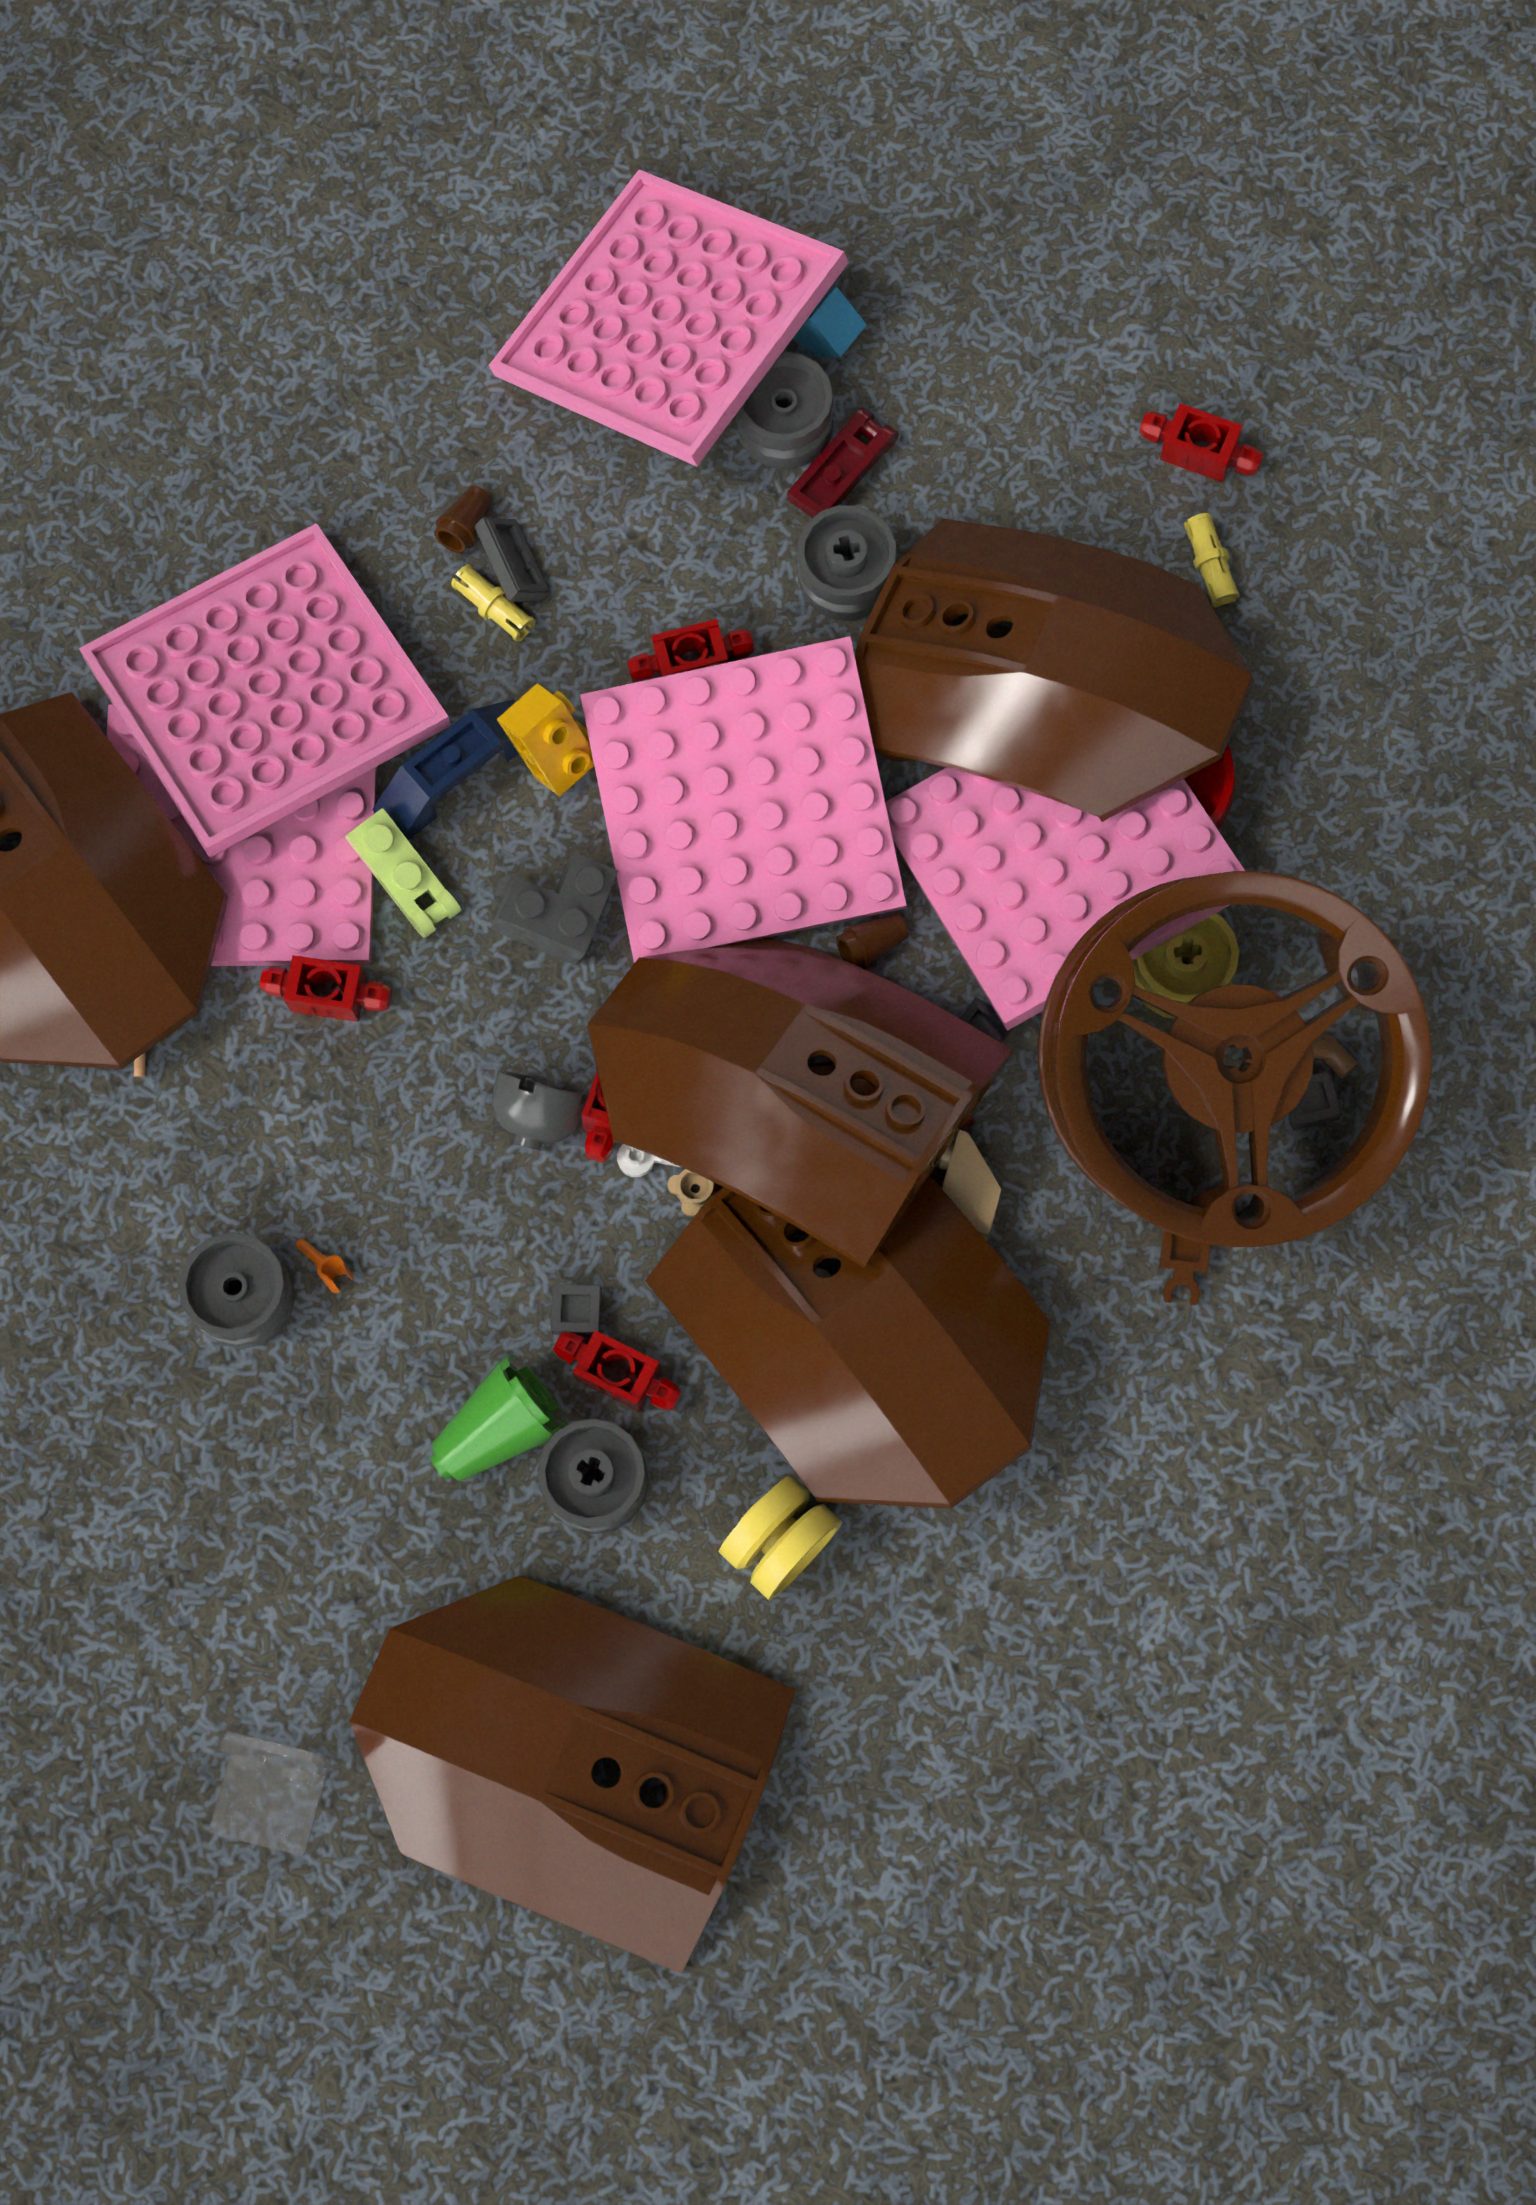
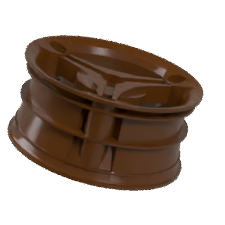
M1231 871L1181 878L1137 893L1115 906L1079 939L1065 958L1047 995L1038 1036V1073L1045 1108L1057 1137L1080 1171L1098 1189L1115 1202L1158 1228L1185 1239L1225 1247H1261L1300 1239L1331 1226L1365 1203L1387 1181L1410 1147L1422 1120L1432 1071V1045L1424 1002L1413 974L1388 936L1368 916L1333 892L1305 880L1283 874L1260 871ZM1225 905H1257L1279 910L1319 931L1321 954L1328 972L1319 979L1283 997L1255 985L1229 984L1211 988L1195 996L1187 1004H1183L1148 992L1135 985L1134 963L1129 952L1155 930L1189 913ZM1354 966L1358 975V987L1353 984L1351 979V972ZM1107 978L1116 986L1117 995L1112 1004L1101 1007L1093 999L1092 991L1094 985L1099 980ZM1335 985L1343 997L1304 1023L1296 1010ZM1131 996L1175 1017L1169 1026L1168 1032L1165 1033L1124 1013L1123 1011L1128 1006ZM1353 1007L1360 1011L1375 1012L1381 1043L1378 1086L1371 1110L1353 1145L1325 1176L1293 1196L1287 1197L1268 1187L1267 1163L1270 1126L1281 1121L1289 1114L1305 1094L1313 1070L1314 1053L1312 1042ZM1117 1021L1163 1050L1162 1065L1165 1081L1174 1100L1189 1116L1205 1126L1214 1128L1222 1168V1185L1200 1193L1188 1203H1185L1153 1187L1121 1158L1103 1131L1090 1096L1086 1071V1048L1089 1033L1099 1032ZM1228 1047L1238 1050L1242 1049L1244 1057H1238V1060L1243 1061L1239 1068L1224 1065L1223 1058L1229 1057V1055L1224 1054ZM1249 1132L1251 1182L1238 1181L1235 1133ZM1245 1194H1253L1249 1205L1236 1214L1235 1205L1237 1200Z

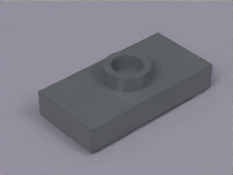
M483 517L474 527L508 601L540 602L550 594L549 589L517 520Z

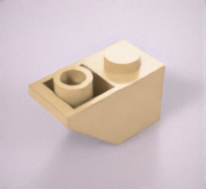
M960 1130L955 1144H950L940 1161L939 1169L947 1171L941 1189L988 1242L1002 1189L970 1134Z

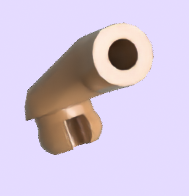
M1321 1034L1312 1042L1313 1058L1323 1059L1341 1079H1344L1359 1065L1354 1057L1331 1035Z

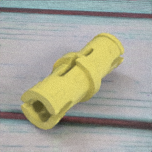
M1210 513L1192 516L1187 519L1188 522H1184V528L1196 557L1193 560L1195 569L1202 574L1213 607L1232 603L1236 601V598L1240 597L1228 565L1230 560L1228 550L1222 547L1218 539Z
M470 564L463 566L456 573L462 579L461 581L457 578L452 579V588L458 590L477 606L478 614L485 620L491 618L510 634L516 642L522 641L530 633L525 628L526 625L534 628L536 620L515 603L508 601L501 586H493L474 570V567Z

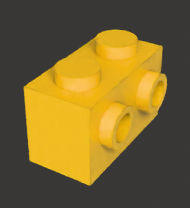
M537 683L498 717L497 721L533 776L561 797L594 767L587 729L580 722L574 721L571 716L575 712L571 702L561 692L556 691L552 694Z

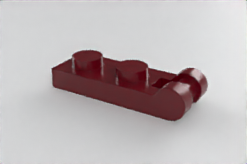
M864 407L860 408L788 490L787 500L811 518L823 510L840 505L879 458L886 454L896 443L899 432L889 425L883 427L874 421V414ZM864 435L871 441L868 445H865L857 438Z

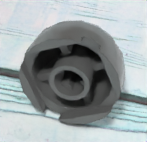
M498 1071L493 1088L492 1107L494 1117L500 1126L515 1134L514 1144L541 1150L543 1142H560L571 1136L579 1127L588 1093L569 1086L566 1087L565 1091L562 1090L561 1086L548 1083L544 1079L505 1071V1073Z

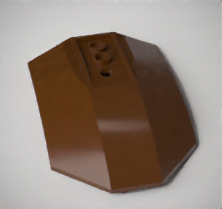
M949 519L939 521L893 565L859 636L855 652V660L875 753L918 760L1005 783L1095 815L1100 818L1101 822L1220 760L1254 683L1250 671L1199 585L1153 564L1091 545L1025 530ZM962 614H968V618L962 624L949 626L951 620L959 618ZM1002 621L1013 623L1011 631L1002 638H991L989 636L991 627L1000 624Z
M73 692L0 714V842L9 833L19 832L22 834V840L14 850L7 852L0 850V1061L3 1063L123 1069L199 1013L228 896Z
M769 938L705 949L639 957L587 1025L614 1144L620 1142L652 1154L715 1182L783 1218L864 1268L867 1267L1013 1053V1049L936 1004L883 977L811 947ZM815 1055H825L832 1059L835 1064V1070L826 1076L816 1075L809 1069L807 1062ZM858 1079L868 1080L875 1086L876 1092L869 1096H862L855 1093L850 1084Z
M930 1175L866 1268L811 1235L801 1242L789 1241L791 1235L799 1229L798 1227L724 1187L705 1202L645 1280L755 1418L813 1494L817 1502L952 1509L1032 1447L1051 1323L1014 1273ZM836 1258L841 1261V1267L835 1275L821 1278L815 1274L817 1265L824 1259Z
M519 1575L390 1628L350 1718V1724L400 1854L682 1974L728 1881L766 1786L796 1689L607 1609ZM604 1757L614 1759L618 1763L621 1772L618 1782L609 1788H601L596 1785L591 1775L595 1762ZM656 1777L665 1784L667 1795L661 1805L649 1808L641 1802L639 1789L646 1779Z

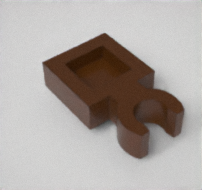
M1163 1230L1159 1268L1173 1270L1172 1278L1167 1281L1163 1288L1164 1302L1171 1303L1174 1287L1184 1285L1190 1290V1305L1198 1303L1200 1290L1197 1283L1193 1280L1194 1272L1208 1273L1209 1244L1185 1239Z

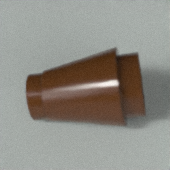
M470 486L467 492L436 520L437 528L434 531V535L442 546L455 553H463L466 548L474 546L478 537L474 526L486 516L492 503L489 493L481 487Z
M894 914L847 926L844 928V933L836 937V943L844 961L866 969L899 945L901 941L908 939L909 934L901 916Z

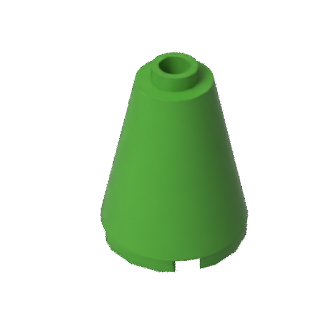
M507 1354L500 1359L432 1442L434 1454L430 1456L434 1467L445 1479L448 1480L453 1476L460 1482L548 1442L555 1432L568 1425L565 1418L557 1423L552 1413L559 1406L534 1372L527 1365L520 1370L512 1365L518 1358L514 1354Z

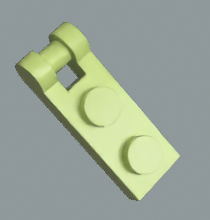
M383 808L346 834V840L423 938L436 931L435 925L445 917L452 919L461 912V908L455 898L444 888ZM427 892L434 900V903L423 911L416 904L415 900Z

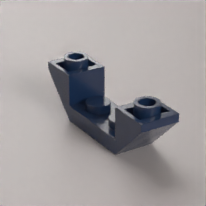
M512 699L471 710L400 766L372 809L374 813L383 808L407 840H409L437 818L432 805L498 753L507 762L518 755V751L497 721V718L516 701Z

